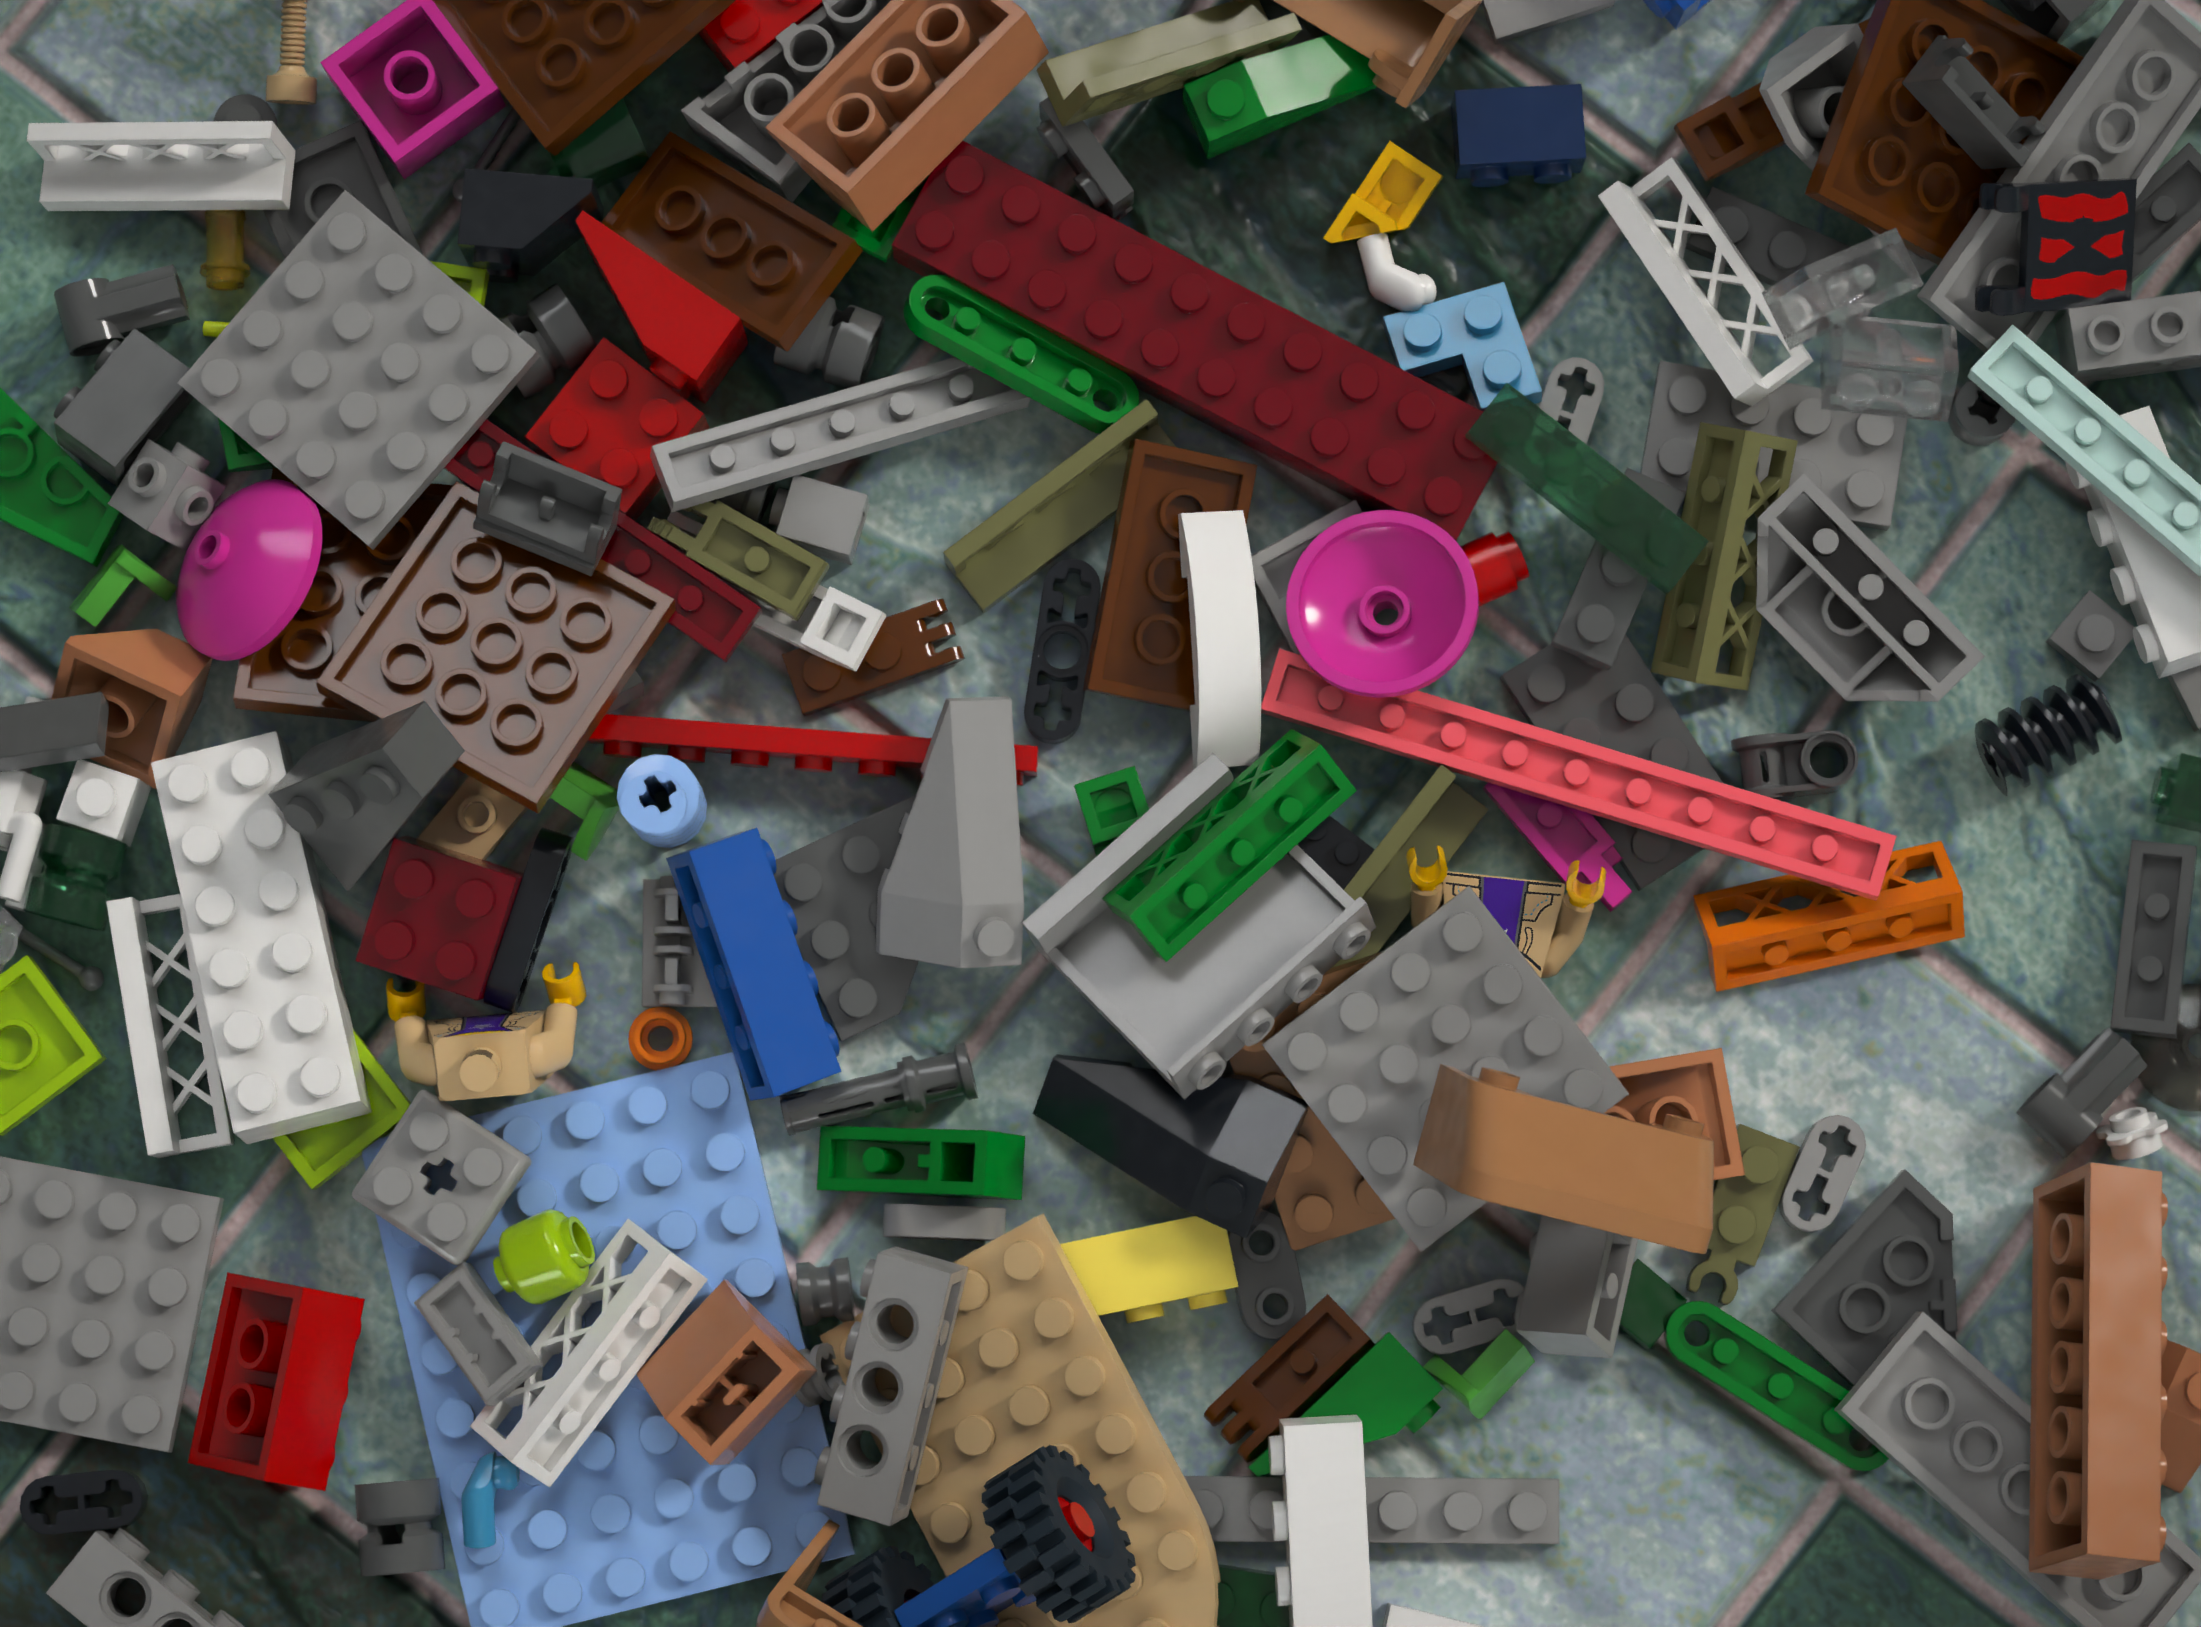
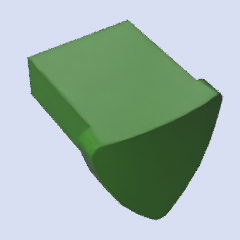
M118 545L69 608L96 628L134 578L166 602L174 594L177 586L137 558L125 546Z
M573 762L550 798L583 819L573 842L571 852L587 861L619 810L617 801L618 789L612 787L576 762Z
M1505 1328L1462 1375L1436 1354L1423 1368L1454 1395L1476 1418L1482 1419L1530 1368L1535 1360L1526 1347Z

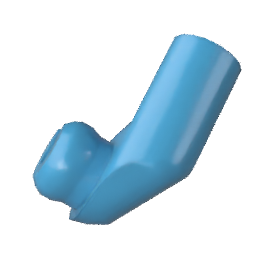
M496 1452L488 1453L479 1459L462 1492L464 1546L469 1548H486L496 1543L494 1499L497 1489L513 1490L518 1486L519 1467L511 1463L504 1456H497Z

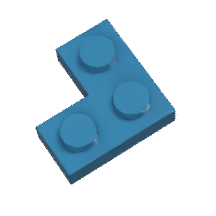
M1504 282L1425 304L1416 311H1401L1383 317L1384 330L1398 368L1416 377H1421L1463 365L1477 408L1491 416L1542 402V389Z

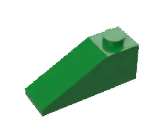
M1326 35L1241 60L1184 85L1183 105L1207 159H1210L1377 88L1372 81L1376 73L1368 66L1369 58L1331 35Z
M821 1126L817 1190L967 1199L1022 1200L1025 1136L989 1130Z
M1387 1332L1299 1418L1358 1415L1362 1421L1363 1444L1397 1434L1404 1426L1414 1434L1441 1408L1433 1398L1443 1388L1390 1332ZM1268 1447L1247 1466L1257 1477L1270 1473Z

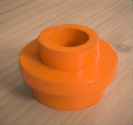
M653 1007L642 1012L633 1021L629 1030V1047L635 1059L648 1069L657 1071L682 1064L691 1052L693 1045L692 1029L687 1019L678 1011L669 1007ZM660 1027L668 1028L673 1034V1043L665 1051L654 1050L649 1042L651 1033Z

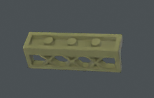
M1233 0L1045 60L1036 71L1062 127L1184 88V85L1241 60L1282 49L1302 28L1295 13L1268 20L1259 0H1244V2Z
M1147 399L943 552L945 565L983 614L1117 513L1131 440L1140 439L1176 447L1158 424V413Z
M1700 422L1651 667L1652 673L1694 683L1748 691L1763 616L1756 610L1757 532L1755 539L1748 546L1743 538L1746 520L1753 513L1758 521V517L1789 488L1798 440ZM1760 448H1771L1773 452L1768 476L1759 483L1756 476V468ZM1742 575L1746 584L1743 601L1734 609L1730 600L1733 583ZM1730 639L1733 651L1728 674L1716 672L1720 647Z
M1442 764L1345 887L1344 891L1354 900L1361 897L1367 902L1376 928L1371 932L1368 943L1357 955L1347 960L1341 959L1333 967L1378 953L1411 911V883L1413 881L1410 878L1406 860L1407 851L1415 847L1417 865L1429 867L1436 862L1438 858L1436 848L1441 846L1445 854L1446 863H1448L1488 812V808L1454 783L1456 775Z

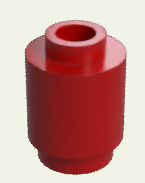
M1509 531L1498 536L1490 532L1460 546L1469 559L1478 586L1479 607L1518 589L1517 583L1529 577V570L1523 554Z

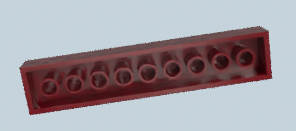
M962 141L931 172L892 243L894 261L924 277L929 275L948 276L1123 371L1133 380L1138 389L1348 499L1356 500L1358 504L1371 511L1394 510L1415 514L1441 527L1456 542L1515 431L1514 427L965 141Z

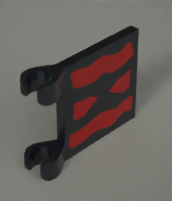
M2137 179L1983 183L1979 190V208L1984 210L1995 209V211L2001 213L2021 212L2018 285L1978 286L1975 292V310L1991 312L1998 316H2008L2024 312L2068 310L2071 308L2130 301L2132 294Z

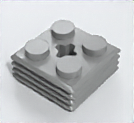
M421 1090L352 1191V1197L451 1264L459 1265L462 1262L466 1263L531 1165V1159L445 1101H439L438 1097L433 1093ZM450 1160L454 1164L450 1175L457 1181V1184L452 1191L440 1188L433 1195L428 1190L432 1180L426 1173L431 1165L442 1167Z

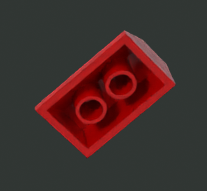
M227 1272L188 1463L256 1480L326 1491L329 1472L335 1459V1443L342 1408L348 1396V1379L355 1345L361 1333V1316L365 1299Z

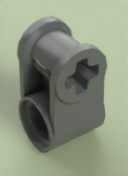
M1825 730L1789 735L1787 733H1771L1731 740L1732 751L1739 753L1743 789L1780 801L1839 791L1852 778L1858 766V753L1855 744L1848 736L1838 731ZM1822 746L1837 750L1844 762L1843 772L1834 778H1823L1816 774L1810 764L1811 752ZM1760 756L1763 757L1766 782L1763 781Z

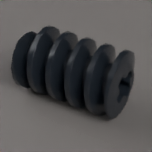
M2076 674L2066 680V692L2060 687L2053 685L2044 690L2043 703L2037 698L2030 696L2021 701L2020 714L2009 707L1998 712V726L1986 718L1975 724L1976 745L1980 758L1993 782L2004 795L2007 796L2008 792L2005 777L2012 775L2023 788L2031 785L2028 766L2035 764L2046 777L2053 775L2051 755L2055 753L2069 766L2076 764L2074 744L2078 742L2092 755L2100 752L2097 733L2101 731L2114 744L2122 741L2120 726L2107 698L2098 686L2088 682L2083 676Z

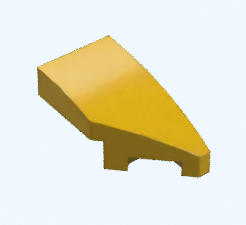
M1389 141L1356 193H1352L1323 239L1334 244L1369 235L1409 229L1444 176L1392 141Z

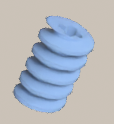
M660 754L639 758L626 768L618 782L617 801L621 814L642 840L655 847L674 848L688 843L701 830L707 813L705 794L695 775L680 760L669 755ZM665 790L669 795V802L672 806L664 812H660L656 807L657 803L654 797L656 793Z

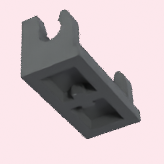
M1945 35L1937 36L1902 84L1981 170L2022 167L2032 153L2024 145L2019 144V142L2028 135L2033 134L2037 136L2045 131V127L2034 116L2019 117L1966 59V56L1973 53V48L1964 38L1948 39Z
M503 441L495 456L492 478L490 482L484 480L481 485L473 529L592 576L617 528L622 489Z

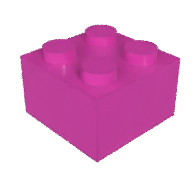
M406 0L320 62L330 81L359 120L362 121L365 128L404 180L506 107L498 87L433 0Z

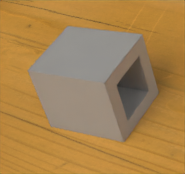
M796 475L792 478L789 490L779 487L772 505L769 524L778 526L776 534L814 555L852 565L870 507L868 495Z

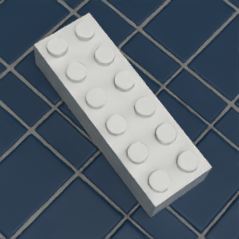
M274 731L151 762L233 1133L246 1144H251L372 1113L313 850L303 836L287 823L283 812L268 795L293 768L288 745L278 732Z

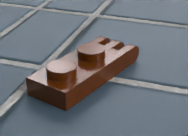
M937 599L886 617L857 671L832 663L801 648L782 654L803 716L817 713L964 660L965 657L961 646L949 647L936 653L933 644L956 636L952 622L927 629L925 623L926 620L940 617L948 612L944 599Z
M1327 1294L1207 1408L1204 1418L1215 1427L1235 1412L1237 1415L1224 1426L1220 1435L1231 1445L1239 1441L1251 1429L1254 1433L1240 1445L1237 1451L1245 1462L1249 1463L1268 1447V1436L1280 1435L1279 1419L1299 1418L1356 1364L1375 1343Z

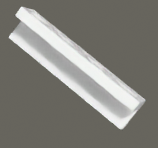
M273 121L29 123L27 142L44 160L39 202L47 211L289 210L296 151Z
M1671 157L1633 187L1617 181L1598 195L1734 399L1754 406L1814 362L1676 159ZM1670 180L1674 182L1682 194L1678 222L1656 219L1644 202L1646 198ZM1692 210L1703 226L1690 224ZM1663 229L1676 231L1674 244ZM1688 233L1708 235L1716 244L1712 272L1691 270L1684 261ZM1726 261L1737 276L1724 274ZM1697 279L1710 281L1708 294ZM1722 283L1744 286L1750 294L1751 299L1746 323L1724 320L1717 310ZM1760 312L1765 316L1771 327L1758 325ZM1732 330L1744 331L1742 345ZM1756 333L1778 336L1791 355L1790 358L1764 377L1751 360Z
M176 894L138 901L133 897L106 901L147 1154L156 1158L234 1145L230 1115L181 895ZM180 909L183 935L167 955L149 942L145 915ZM185 948L189 969L177 962ZM151 953L163 960L155 974ZM172 967L192 981L194 997L179 1018L159 1005L157 994L158 986ZM195 1011L197 1012L200 1033L187 1024ZM161 1015L174 1024L166 1036H164ZM182 1030L202 1043L204 1054L203 1062L190 1080H187L169 1067L167 1055L168 1049ZM206 1073L210 1095L197 1087ZM172 1079L184 1086L176 1100ZM194 1093L212 1106L216 1133L181 1139L177 1114L191 1094Z
M627 1219L589 1269L587 1280L579 1288L572 1291L530 1346L544 1366L552 1355L563 1352L562 1365L555 1375L550 1379L542 1381L543 1367H541L497 1405H485L470 1427L511 1463L550 1488L708 1279L668 1250L637 1224ZM639 1243L648 1250L647 1254L631 1274L621 1276L623 1262ZM602 1300V1313L592 1326L582 1328V1316L592 1303ZM523 1405L522 1418L507 1438H505L496 1429L513 1407Z

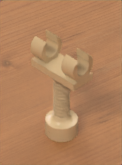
M282 0L284 1L282 3L283 9L281 10V13L284 14L281 16V19L284 20L281 22V26H283L281 28L283 33L281 34V39L283 40L280 41V45H282L280 51L283 52L280 53L282 58L280 64L282 65L275 74L267 75L266 102L314 105L317 99V78L311 77L306 73L303 67L305 65V61H303L305 55L302 54L305 52L303 47L306 44L303 41L306 39V36L303 34L306 33V29H304L306 27L304 22L306 17L304 15L307 14V11L304 9L307 8V4H305L307 0Z

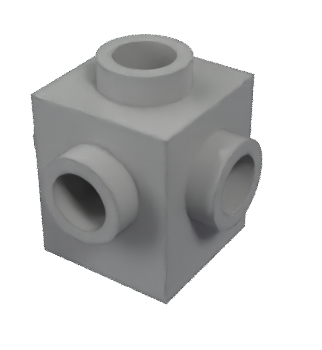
M148 439L108 504L145 530L186 551L196 532L210 515L212 508L226 486L205 473L210 461L180 442H177L173 450L170 451Z

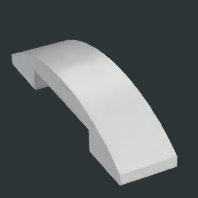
M1243 510L1178 514L1181 573L1182 578H1187L1195 694V704L1190 705L1193 769H1196L1212 753L1227 767L1250 766L1259 758L1261 657L1255 580Z
M676 511L671 512L667 521L676 525L680 531L693 538H696L703 524ZM716 576L761 607L763 611L753 626L809 653L853 671H857L887 616L884 612L835 588L829 587L827 589L819 585L797 622Z

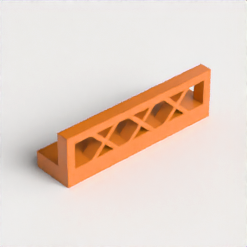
M1942 841L1892 851L1879 897L1876 901L1862 896L1853 897L1840 892L1839 889L1790 874L1693 895L1694 909L1707 942L1710 976L1716 992L1965 937L1963 891ZM1932 865L1938 876L1937 879L1919 883L1902 878L1907 871ZM1797 895L1813 900L1808 907L1792 911L1778 906L1783 898ZM1734 909L1750 914L1743 922L1718 927L1714 917L1716 913Z

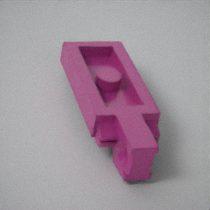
M1487 783L1483 787L1484 792L1565 886L1570 864L1575 860H1580L1576 879L1583 884L1596 882L1599 878L1601 867L1605 868V888L1599 900L1610 912L1629 898L1632 890L1612 868L1623 859L1613 847L1616 842L1592 814L1492 783Z

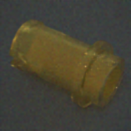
M206 210V262L200 265V274L206 277V286L210 289L219 291L242 289L244 287V278L249 277L251 274L250 266L244 263L246 212L244 210Z

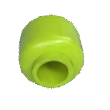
M548 1209L509 1226L501 1233L498 1245L499 1256L494 1258L493 1267L500 1285L506 1292L512 1293L515 1291L524 1301L539 1305L579 1288L588 1278L589 1265L595 1261V1252L586 1228L577 1217L571 1216L568 1218L560 1211Z

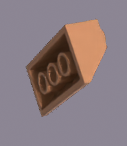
M891 0L765 128L833 201L873 232L1028 75L1049 51L1028 13L1012 0Z

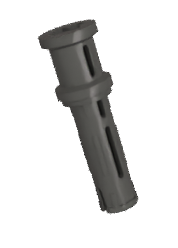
M960 1043L955 1045L954 1052L918 1061L912 1055L903 1057L902 1061L897 1062L896 1069L841 1081L808 1091L789 1095L784 1094L779 1097L784 1123L788 1135L791 1136L813 1128L906 1106L909 1112L915 1111V1113L926 1111V1106L929 1103L965 1095L968 1100L977 1099L978 1092L966 1044Z

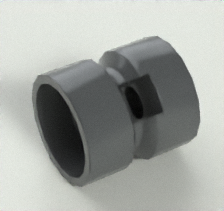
M557 283L528 300L526 314L523 316L509 312L499 319L540 355V358L516 384L525 400L553 384L558 368L563 367L573 371L581 366L597 346Z
M828 297L788 352L776 346L774 364L804 375H809L816 369L821 370L824 382L844 389L864 384L880 343L885 316L855 305H850L845 310L840 311L837 310L835 299Z
M439 1478L354 1485L357 1521L367 1526L368 1531L365 1536L358 1540L361 1576L446 1569L443 1533L433 1528L432 1523L435 1518L442 1514ZM395 1524L405 1525L402 1543H400V1536L396 1531Z

